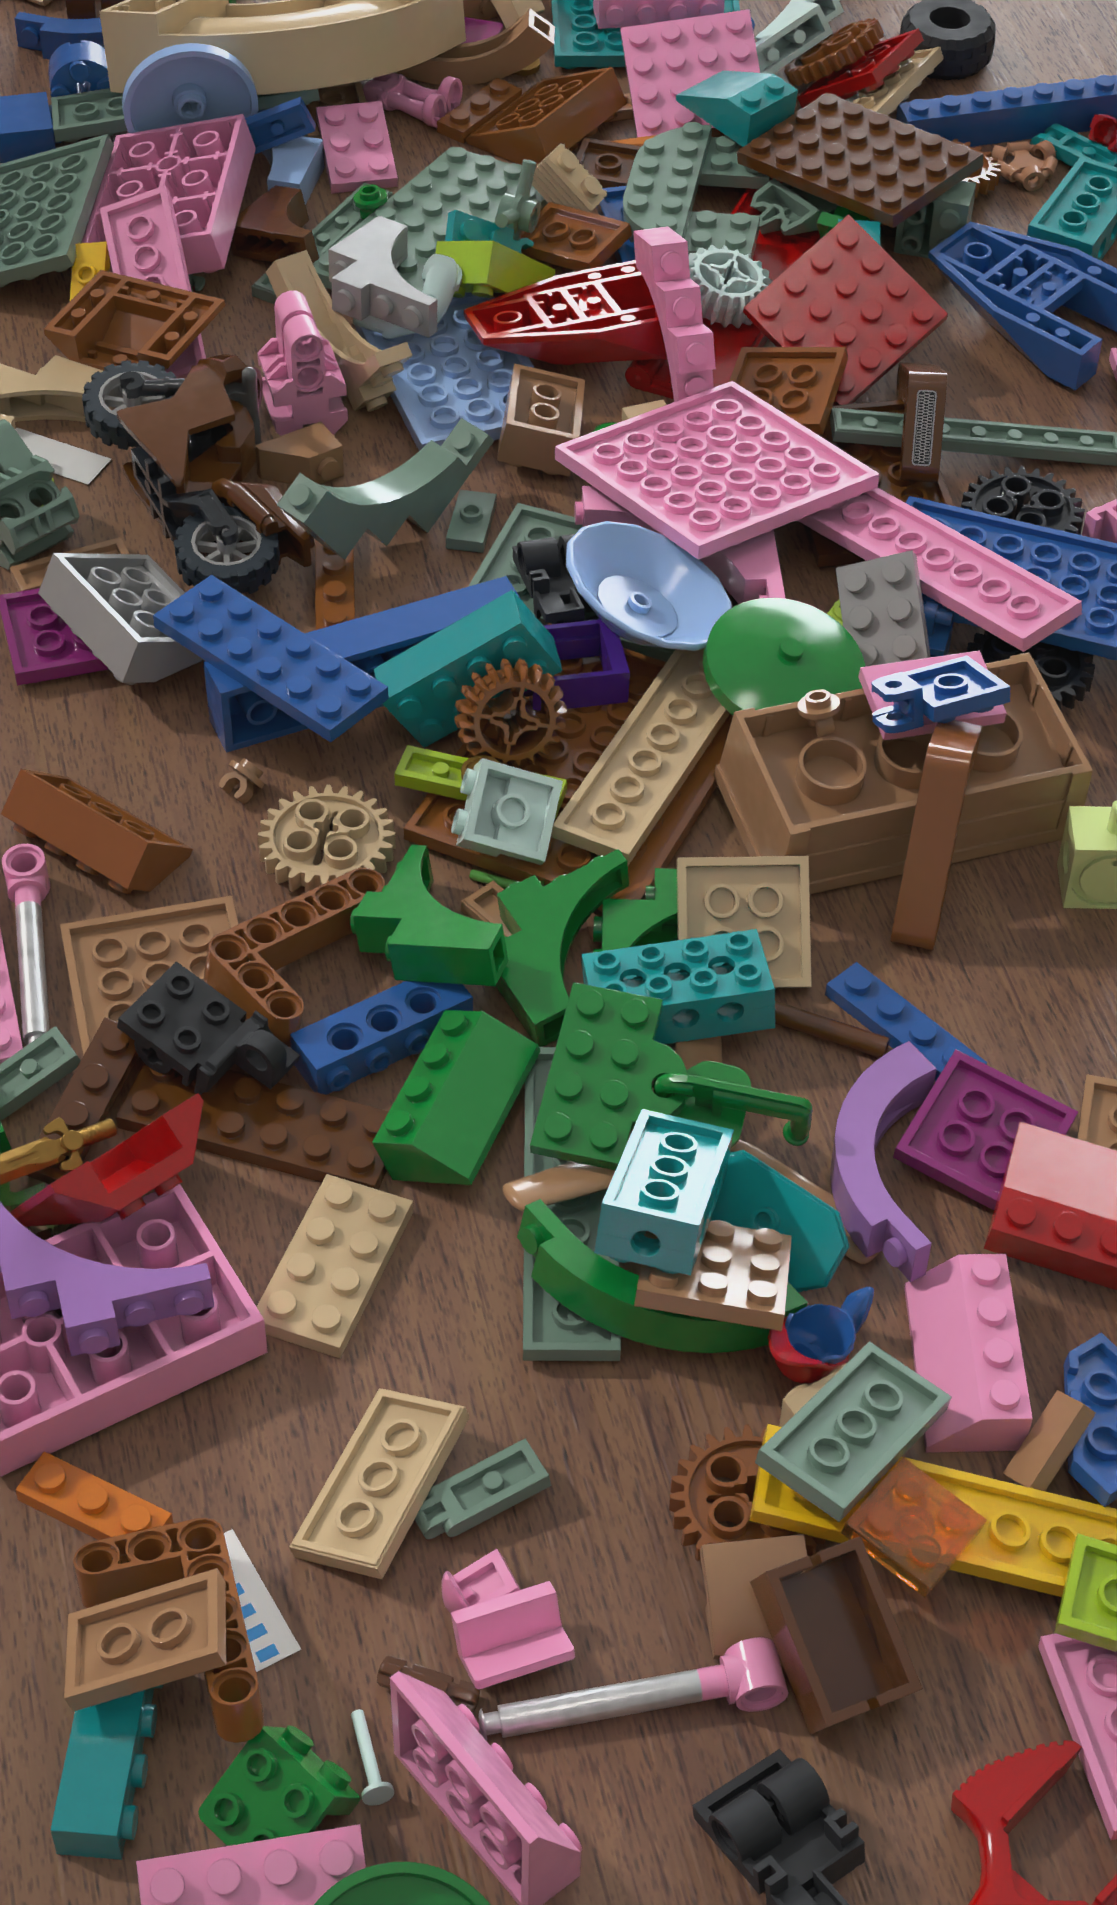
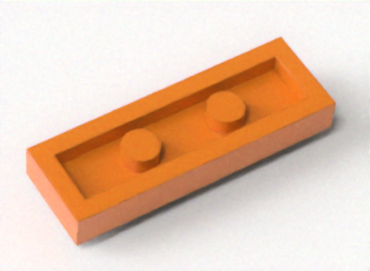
M45 1451L15 1489L18 1501L97 1540L173 1524L172 1513Z

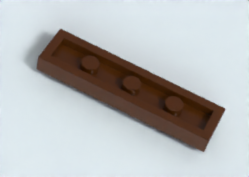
M104 1017L47 1124L56 1118H62L69 1131H78L106 1119L139 1057L135 1050V1041L117 1028L118 1022ZM42 1131L38 1140L44 1137L56 1140L61 1138V1136L55 1133L45 1135ZM91 1145L78 1150L82 1162ZM61 1155L57 1164L26 1176L50 1185L71 1172L61 1171L59 1167L62 1162L69 1160V1156Z

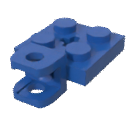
M969 656L907 672L887 675L875 679L871 683L872 692L882 697L885 702H894V705L879 709L873 713V723L886 733H900L923 727L924 715L934 723H948L955 720L957 716L972 712H988L994 706L1010 702V686Z

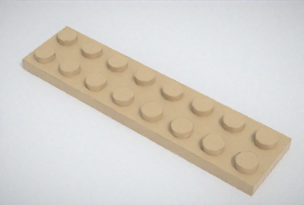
M704 648L697 651L675 649L555 820L552 829L553 838L600 856H605L619 849L626 858L627 864H630L730 714L716 699L706 681L703 668Z

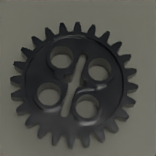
M1020 466L1018 473H1013L1009 467H1005L1004 474L1002 475L995 470H990L989 479L979 475L977 484L970 483L968 492L963 493L961 508L1081 535L1085 509L1081 508L1082 498H1075L1076 489H1065L1066 480L1053 482V473L1042 477L1039 476L1040 470L1036 468L1029 474L1026 473L1024 466Z
M986 630L984 635L976 633L974 635V642L968 643L967 652L980 651L985 664L1006 660L1010 656L1029 652L1060 710L1061 705L1073 709L1075 700L1083 701L1085 692H1090L1095 670V664H1092L1093 654L1072 651L1043 642H1038L1022 652Z

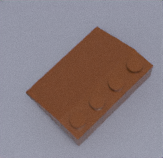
M613 67L544 78L474 130L465 139L469 145L516 164L522 165L523 160L526 159L536 162L537 166L560 143L565 144V149H569V151L575 150L579 146L578 142L581 139L598 132L597 127L600 124L616 118V112L625 106L627 102Z

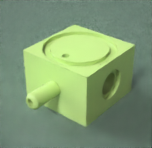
M1117 800L1112 803V807L1069 806L1057 862L1063 908L1117 909Z

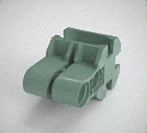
M5 419L0 420V566L9 570L11 566L19 565L71 538L74 530L70 524L77 523L80 515L75 499L68 488L65 486L60 491L52 481L55 470L49 461L38 455H33L14 427Z

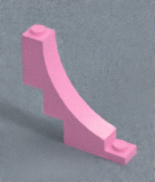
M582 486V501L575 502L574 505L575 525H582L584 527L610 521L636 524L659 533L594 486ZM774 530L700 559L719 578L723 587L734 597L738 604L760 598L786 599Z

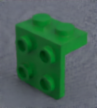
M288 1725L287 1728L263 1726L257 1736L247 1741L201 1804L198 1814L200 1820L224 1844L232 1846L314 1832L326 1815H350L362 1797L349 1786L352 1779L345 1770L332 1761L326 1760L323 1762L311 1750L314 1743L304 1732L291 1725Z

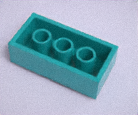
M510 590L374 668V673L378 681L388 686L389 699L383 705L425 748L459 729L454 721L455 716L461 714L455 707L456 700L467 699L461 692L462 685L474 687L475 683L471 678L472 672L484 677L488 674L485 670L486 663L492 664L495 670H498L504 658L508 659L513 668L520 658L525 660L528 668L534 663L540 665L543 670L542 675L550 673L554 676L563 670L553 636L513 590ZM500 691L492 698L499 697L503 693V691Z

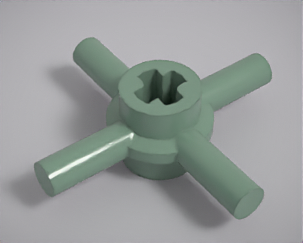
M526 159L522 163L516 195L509 193L503 195L495 217V223L498 227L508 226V228L514 229V240L520 239L522 231L532 233L535 230L542 204L538 199L529 200L537 163Z

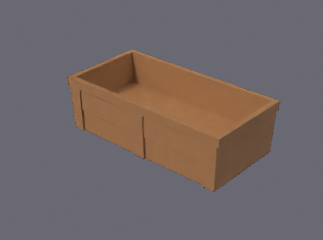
M1029 652L1010 656L1006 660L986 663L988 671L1010 686V702L1003 704L1007 713L1004 723L982 726L976 759L967 783L952 863L1062 840L1069 806H1085L1093 770ZM863 688L834 694L840 699V710L832 716L835 732L821 737L817 736L816 726L810 727L808 720L799 715L798 702L758 710L750 708L735 711L720 763L716 765L713 774L750 857L809 856V894L903 874L925 757L933 733L883 740L878 726L873 723V713Z

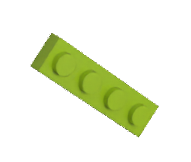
M407 745L394 773L395 785L466 801L467 794H463L460 791L462 783L461 768L463 763L469 758ZM543 775L563 781L555 815L556 820L567 792V780Z

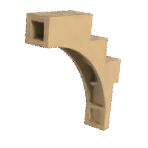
M307 250L275 260L266 271V274L276 297L278 298V296L287 291H298L306 297L320 335L330 342L346 383L347 396L353 410L356 411L366 407L367 411L371 412L387 405V398L396 391L392 376L403 371V364L413 356L408 343L404 342L381 350L362 338L341 313L332 310V299L319 278Z

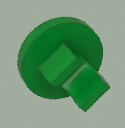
M373 184L365 185L359 189L353 199L355 206L360 208V217L364 220L378 207L387 202L388 195L385 189Z

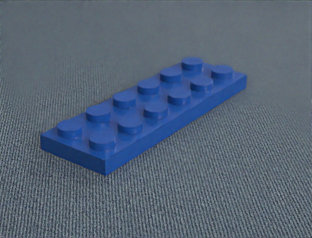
M210 575L153 615L154 627L329 742L335 740L389 699L388 686L213 575Z

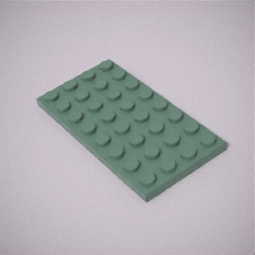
M450 147L337 243L377 216L407 225L408 258L403 260L396 270L407 283L422 292L424 281L422 280L424 265L435 254L437 241H445L448 213L459 210L495 223L498 206L505 193L516 195L522 165L496 160L489 155L468 152L462 147ZM532 186L529 200L538 199L542 204V210L548 202ZM327 250L313 265L324 287L332 290V282L329 281V254Z

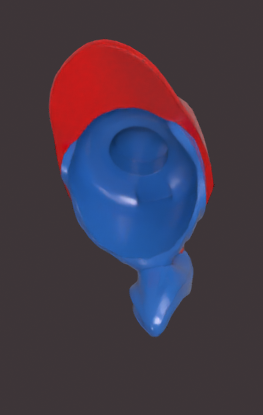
M864 1287L850 1293L841 1308L832 1305L814 1304L802 1308L796 1313H790L784 1317L782 1331L770 1330L768 1336L770 1352L782 1374L794 1382L810 1384L823 1379L833 1370L849 1361V1354L854 1349L856 1334L868 1316L874 1296L873 1287Z

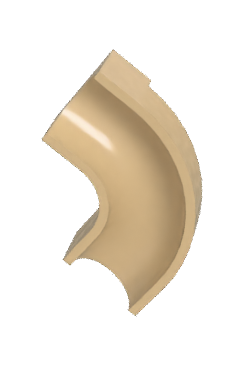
M125 0L99 11L110 91L115 93H123L131 73L144 59L161 49L178 44L199 43L227 51L247 68L254 81L257 95L337 86L387 75L421 64L466 41L463 0H281L249 4H230L229 0Z

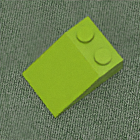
M437 241L435 254L453 258L462 270V281L459 290L454 292L453 297L464 298L465 293H472L474 296L492 298L493 293H509L555 275V269L495 241Z

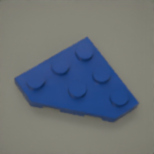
M1099 1333L1068 1353L1064 1362V1388L1066 1395L1080 1401L1096 1412L1094 1418L1067 1457L1068 1473L1102 1506L1106 1507L1117 1499V1346L1103 1333Z

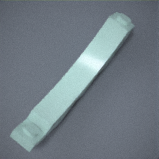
M791 0L778 17L755 37L757 40L755 44L760 73H775L833 34L828 22L844 12L839 2L840 0Z

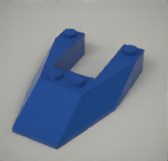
M971 221L929 251L928 258L973 308L1046 376L1060 382L1064 386L1077 390L1096 374L1102 339L1052 313L1064 305L1117 332V268L1073 247Z

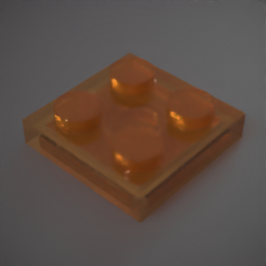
M903 1457L845 1522L841 1534L849 1540L861 1536L866 1550L871 1557L925 1598L982 1531L987 1519Z

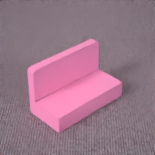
M550 1581L450 1612L458 1655L476 1689H483L575 1658L574 1646L561 1624L557 1594Z

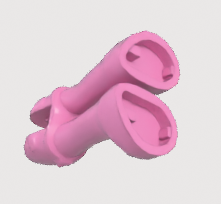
M397 73L375 77L374 80L368 81L363 87L366 101H382L383 109L388 111L401 110L423 121L427 126L437 128V121L460 105L463 89L461 80L451 76L444 78L437 90L422 87L407 80L402 74Z

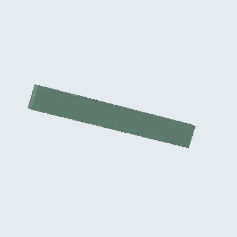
M832 408L830 415L832 439L834 442L901 447L904 414ZM944 417L941 451L1117 466V432Z

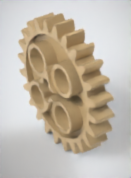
M326 785L324 793H318L313 786H310L308 796H303L299 792L294 791L293 802L282 798L279 799V810L269 808L267 810L268 820H261L260 822L261 832L258 833L260 861L265 862L267 874L275 873L277 884L289 880V891L291 892L300 886H304L306 893L357 868H370L379 873H386V862L393 861V849L396 848L393 819H388L387 809H377L376 798L364 802L363 791L349 796L347 786H344L339 793H333L331 785ZM331 822H333V831H330ZM321 850L324 851V856H323L322 861H321Z

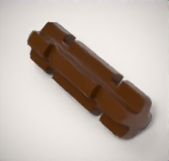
M386 1656L379 1667L377 1683L381 1687L390 1689V1677L400 1671L444 1691L456 1706L464 1704L472 1713L478 1705L480 1689H476L472 1683L460 1680L459 1684L453 1683L454 1677L417 1664H413L412 1668L406 1667L407 1661L393 1656Z

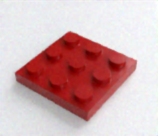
M919 28L880 41L873 45V49L865 51V55L855 63L837 72L833 71L830 75L814 81L797 96L801 108L806 107L826 93L834 94L846 100L857 94L861 89L865 88L866 92H870L884 84L883 78L899 70L898 64L911 58L915 54L914 49L924 41Z

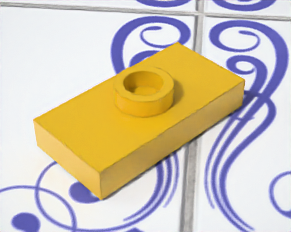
M107 242L75 244L76 259L72 266L70 301L100 270L110 272L111 261Z

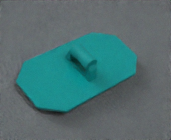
M747 1151L730 1152L726 1178L710 1221L721 1220L733 1226L756 1230L769 1228L778 1231L780 1234L792 1235L788 1282L797 1292L827 1287L850 1247L840 1212Z

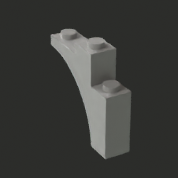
M377 216L328 249L329 281L332 282V310L360 321L371 315L426 337H430L437 332V299L411 286L396 270L403 260L408 258L407 225Z

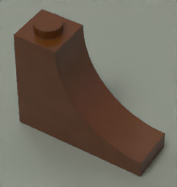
M275 185L241 211L238 215L231 241L233 255L274 262L275 260L307 250L312 263L317 261L319 255L312 230L302 228L309 221L302 190Z

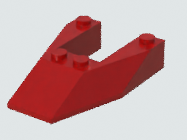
M635 260L556 275L463 309L465 319L483 345L556 365L667 359L656 308L646 281L636 267Z

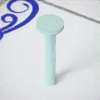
M358 1709L351 1713V1718L369 1785L364 1788L361 1796L363 1802L367 1805H380L393 1797L394 1789L391 1783L381 1781L364 1711Z

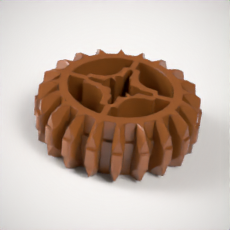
M503 658L500 663V669L495 670L492 664L486 663L485 670L488 674L481 677L478 673L472 672L471 678L475 683L474 687L462 685L461 692L467 699L456 700L455 707L461 712V714L454 718L456 726L461 728L458 736L462 743H468L467 750L473 756L478 754L479 756H490L505 765L510 760L512 767L520 768L521 760L525 758L529 764L535 765L536 758L534 754L540 751L543 755L549 756L550 751L546 746L547 742L559 743L560 737L555 730L566 728V722L560 716L567 712L566 704L560 700L564 695L563 691L559 686H554L555 679L550 673L542 675L543 670L538 664L534 663L528 668L525 660L519 658L512 668L508 659ZM525 688L534 691L540 696L541 710H534L531 705L525 704L526 698L523 695ZM500 691H503V693L499 697L492 698ZM517 710V713L515 715L510 714V711ZM508 713L511 715V718L505 720L504 716ZM480 718L488 719L490 724L496 725L497 740L481 732ZM529 730V731H528L526 734H524L523 736L518 737L522 732H525V731Z

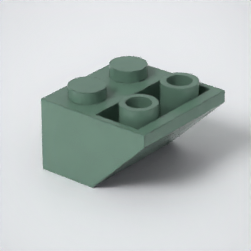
M962 180L897 225L894 252L928 258L930 250L971 221L976 183Z

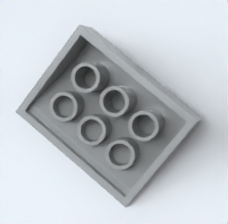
M53 553L38 594L49 604L51 610L65 621L73 634L80 637L92 650L93 655L113 672L114 677L118 681L129 685L141 682H156L204 660L154 627L153 615L185 592L149 555Z

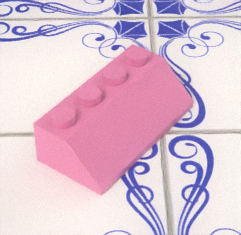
M1006 1254L957 1255L926 1272V1275L914 1281L906 1282L904 1287L915 1372L952 1396L947 1410L923 1434L926 1453L1018 1451L1029 1434L1033 1418Z

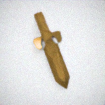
M56 1118L43 1128V1133L45 1135L55 1133L60 1135L61 1138L51 1140L44 1137L0 1154V1185L57 1164L61 1155L69 1156V1160L60 1164V1170L64 1172L74 1170L83 1164L78 1150L116 1136L117 1129L115 1123L109 1118L78 1131H69L64 1120Z

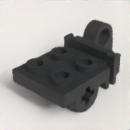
M575 534L562 535L557 540L554 537L522 541L518 542L517 546H512L513 561L531 598H533L534 614L537 619L543 616L546 623L557 621V624L585 621L584 609L591 608L577 591L566 568L567 542Z
M177 961L118 1018L117 1028L135 1041V1050L148 1067L162 1074L168 1073L173 1068L183 1076L182 1084L186 1087L196 1079L194 1092L200 1095L203 1092L207 1093L234 1064L271 1090L298 1062L300 1056L272 1034L266 1017L255 1011L252 1017L246 1020V1011Z
M778 1749L692 1805L693 1816L697 1823L759 1895L763 1892L766 1893V1905H849L832 1884L865 1862V1844L859 1837V1826L854 1821L847 1825V1813L842 1808L836 1811L830 1805L829 1795L822 1779L805 1759L797 1758L791 1762Z

